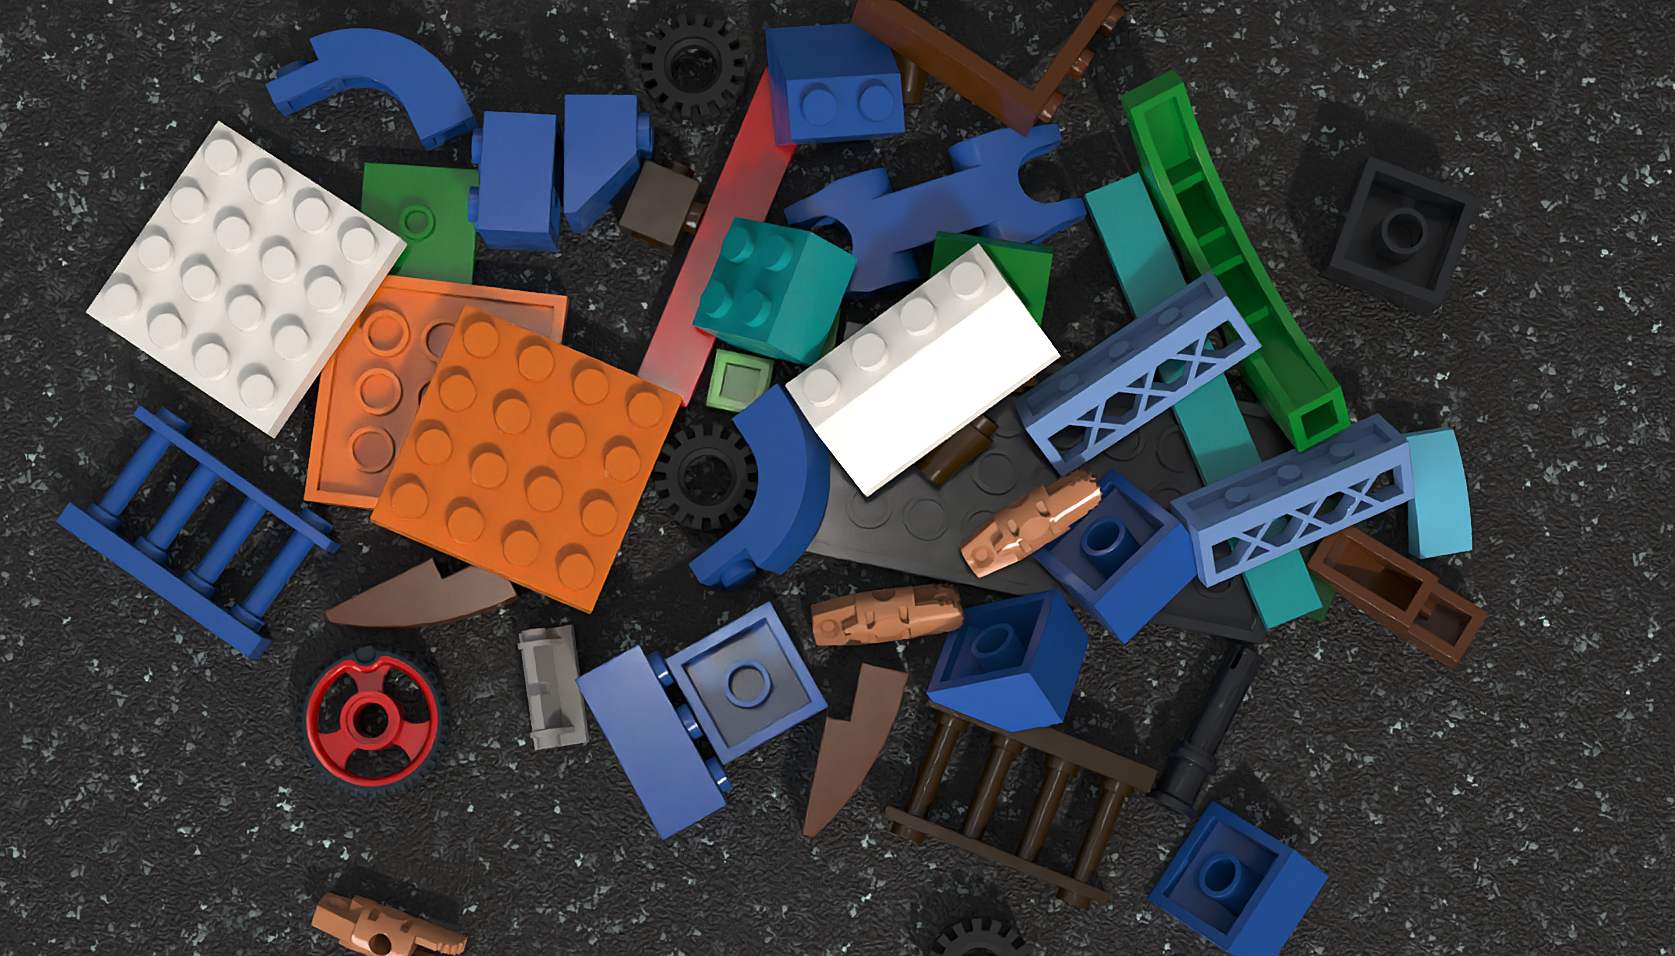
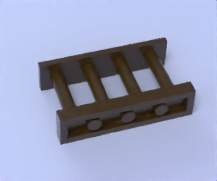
M928 697L925 706L936 710L933 721L938 724L904 811L886 805L882 816L893 820L889 832L922 845L926 834H929L1059 886L1056 898L1088 911L1092 900L1107 905L1111 894L1093 887L1092 883L1125 797L1131 799L1135 789L1150 793L1158 770L1049 727L1009 732L935 703ZM969 724L992 732L988 743L993 746L961 829L957 833L929 822L926 818L959 733L966 734ZM1024 746L1047 754L1043 765L1047 766L1048 769L1015 854L1012 855L982 843L981 840L1014 755L1021 756ZM1079 768H1083L1102 776L1098 787L1103 788L1070 877L1036 863L1070 776L1076 777Z

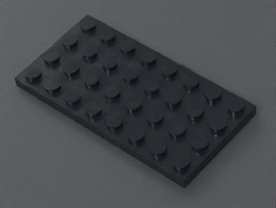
M847 321L843 342L866 325ZM1056 363L1048 365L1039 372L1038 384L1065 367V365ZM1025 386L1024 393L1035 386ZM1011 392L984 412L999 426L990 437L994 443L951 475L942 486L929 479L913 463L867 497L827 447L830 461L828 501L820 526L804 553L1015 596H1025L1058 588L1069 607L1084 609L1032 554L1018 562L978 578L966 562L959 547V544L992 515L1019 500L1038 486L1043 484L1046 487L1061 477L1022 423L1013 401L1023 395V392ZM1118 392L1106 400L1102 415L1122 416L1133 408L1136 394ZM1236 400L1261 462L1295 449L1263 405ZM1171 407L1076 468L1077 470H1082V468L1085 471L1089 470L1091 475H1094L1096 482L1100 481L1113 468L1171 515L1170 501L1205 487ZM1068 425L1049 438L1061 454H1064L1083 441L1087 427ZM1228 540L1212 546L1214 562L1232 553ZM1242 573L1208 588L1198 579L1197 574L1148 621V623L1256 645H1263L1266 632Z

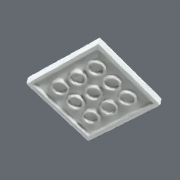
M218 121L86 313L275 439L408 244L388 229Z

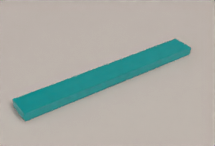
M1139 172L1084 195L1083 199L1134 320L1187 286ZM1207 334L1203 349L1214 350ZM1168 359L1158 365L1156 372L1160 382L1170 384L1181 377L1186 360ZM1224 372L1171 406L1204 486L1262 463ZM1285 516L1274 519L1263 536L1271 538L1282 533L1288 525ZM1237 537L1227 539L1232 551L1240 540ZM1299 549L1242 572L1265 630L1323 607Z

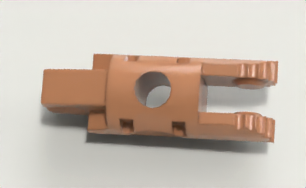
M1082 468V470L1070 471L1068 476L1064 475L1046 487L1043 484L1038 486L1019 500L992 515L959 544L960 550L978 578L1018 562L1070 530V524L1088 514L1090 509L1094 510L1095 506H1099L1098 503L1102 500L1101 495L1103 494L1100 490L1101 487L1097 484L1094 475H1091L1089 470L1085 471Z
M948 583L913 587L905 586L853 593L812 604L811 620L816 645H866L955 631L961 628V625H964L963 620L965 619L962 606L959 603L961 598L958 588L954 587V584Z
M326 893L318 902L311 923L312 926L339 938V944L355 952H361L366 956H435L418 949L419 945L455 956V954L460 955L461 952L463 953L467 942V937L418 917H412L410 914L355 895L353 899H349L333 893Z

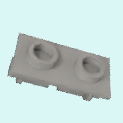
M573 625L522 631L519 634L520 643L517 645L518 650H521L532 726L530 738H533L535 750L589 742L583 694L575 679L580 677Z

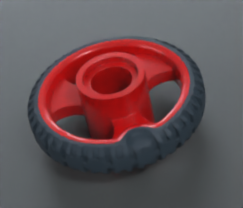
M358 645L330 657L309 678L298 704L297 735L302 752L308 763L331 786L354 796L367 798L391 796L406 791L421 782L431 773L443 756L451 731L449 699L436 673L416 655L391 645ZM392 667L410 676L420 687L429 707V721L420 724L408 722L403 704L395 696L385 693V677ZM347 672L355 680L358 693L349 698L342 708L340 715L341 729L331 734L319 733L318 718L322 700L330 686ZM377 703L386 710L389 721L383 734L371 738L362 731L360 716L367 706ZM396 744L406 751L411 762L400 771L382 777H364L346 770L349 757L358 748L363 750H385Z

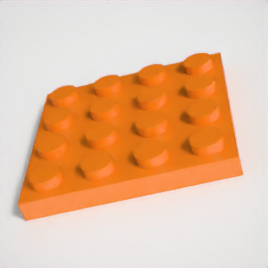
M386 275L321 370L304 501L374 510L465 303L563 345L569 305L568 296Z
M465 303L373 510L370 522L591 614L683 396Z

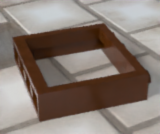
M858 0L851 22L1026 138L1038 119L1048 124L1050 119L1054 117L1066 98V95L1059 91L1068 76L1077 82L1080 80L1097 54L1096 51L1090 48V45L1098 34L1108 39L1127 9L1120 5L1122 0H1096L1032 91L895 0Z

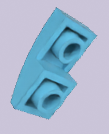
M1449 427L1401 434L1409 441L1415 498L1408 501L1409 553L1419 559L1472 550L1468 491L1454 430Z

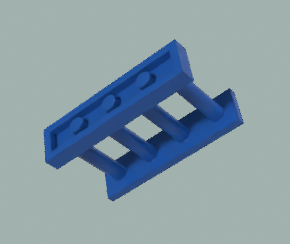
M139 406L133 416L152 428L146 439L99 504L92 502L86 509L69 502L56 522L246 657L259 660L273 641L260 632V629L265 624L261 619L314 544L332 554L336 553L341 544L328 536L334 526L306 506L298 515L185 435L191 425L164 406H161L156 414ZM171 443H173L200 463L145 538L140 535L134 543L117 531V528L122 523L118 517ZM220 476L246 494L247 498L194 571L188 569L182 577L164 564L170 556L165 551ZM268 510L293 527L295 531L243 604L235 603L232 609L229 610L212 598L217 590L213 584Z

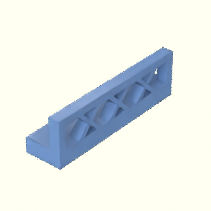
M1210 270L1013 402L1025 429L1062 477L1262 346L1234 306L1213 271ZM1229 319L1240 335V338L1220 351L1203 349L1207 333ZM1168 359L1186 360L1183 375L1172 383L1152 382L1156 367ZM1118 392L1136 394L1133 408L1122 416L1102 415L1106 400ZM1068 425L1086 426L1083 441L1064 454H1061L1049 438Z
M1377 413L1351 424L1346 429L1300 453L1296 448L1170 501L1172 515L1182 523L1191 536L1198 579L1208 588L1415 498L1409 441ZM1393 468L1394 485L1375 493L1368 492V489L1380 473ZM1339 491L1345 493L1335 510L1322 516L1316 514L1327 496ZM1285 514L1293 516L1282 533L1271 538L1263 536L1274 519ZM1232 537L1240 539L1229 556L1214 562L1213 545Z

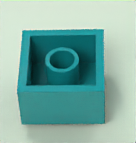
M734 217L729 232L722 242L721 252L708 285L701 295L700 305L692 325L740 350L810 367L820 357L858 258L810 231Z

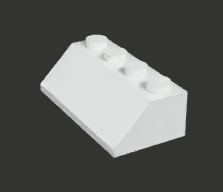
M978 243L785 386L815 432L868 497L1061 356L999 268Z

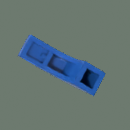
M350 28L335 30L312 37L309 40L319 60L310 64L308 60L292 62L276 72L277 79L265 84L274 105L284 117L344 90L369 88L382 91L395 98L406 108L419 139L427 152L472 132L474 128H480L460 86L438 58L417 43L400 35L382 30Z
M778 383L732 418L756 459L758 468L757 493L751 509L741 523L689 563L690 568L701 584L724 591L735 589L753 578L756 574V566L782 575L799 559L809 546L825 513L830 488V461L827 446L815 432L788 389Z

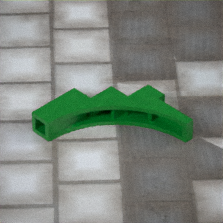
M1172 69L1121 95L1120 99L1141 166L1136 168L1137 172H1139L1161 225L1180 249L1190 283L1212 270L1262 346L1236 363L1234 368L1299 453L1351 426L1340 384L1317 355L1294 320L1255 252L1228 198L1197 124L1182 79ZM1229 319L1220 325L1224 331L1227 345L1240 338V335Z

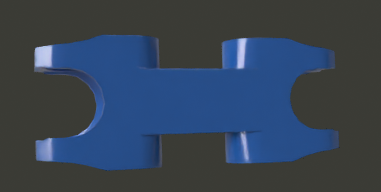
M1058 124L1035 126L1026 138L1013 129L1001 128L961 141L947 150L955 172L954 174L897 192L893 191L887 169L876 168L835 180L817 193L783 209L787 227L804 230L814 226L828 225L838 228L847 236L852 247L851 255L857 257L858 260L842 300L871 299L919 282L922 278L914 255L934 249L937 230L1038 245L1051 235L1084 220L1087 212L1082 198H1070L1045 204L1031 199L1024 193L1019 184L1018 170L1025 162L1034 157L1049 153L1054 148L1060 146V141L1063 139Z

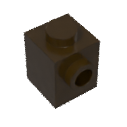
M663 158L660 165L646 160L619 222L622 234L676 256L686 231L694 235L697 232L708 202L700 199L702 188L700 182L693 179L695 172L689 167L670 159Z

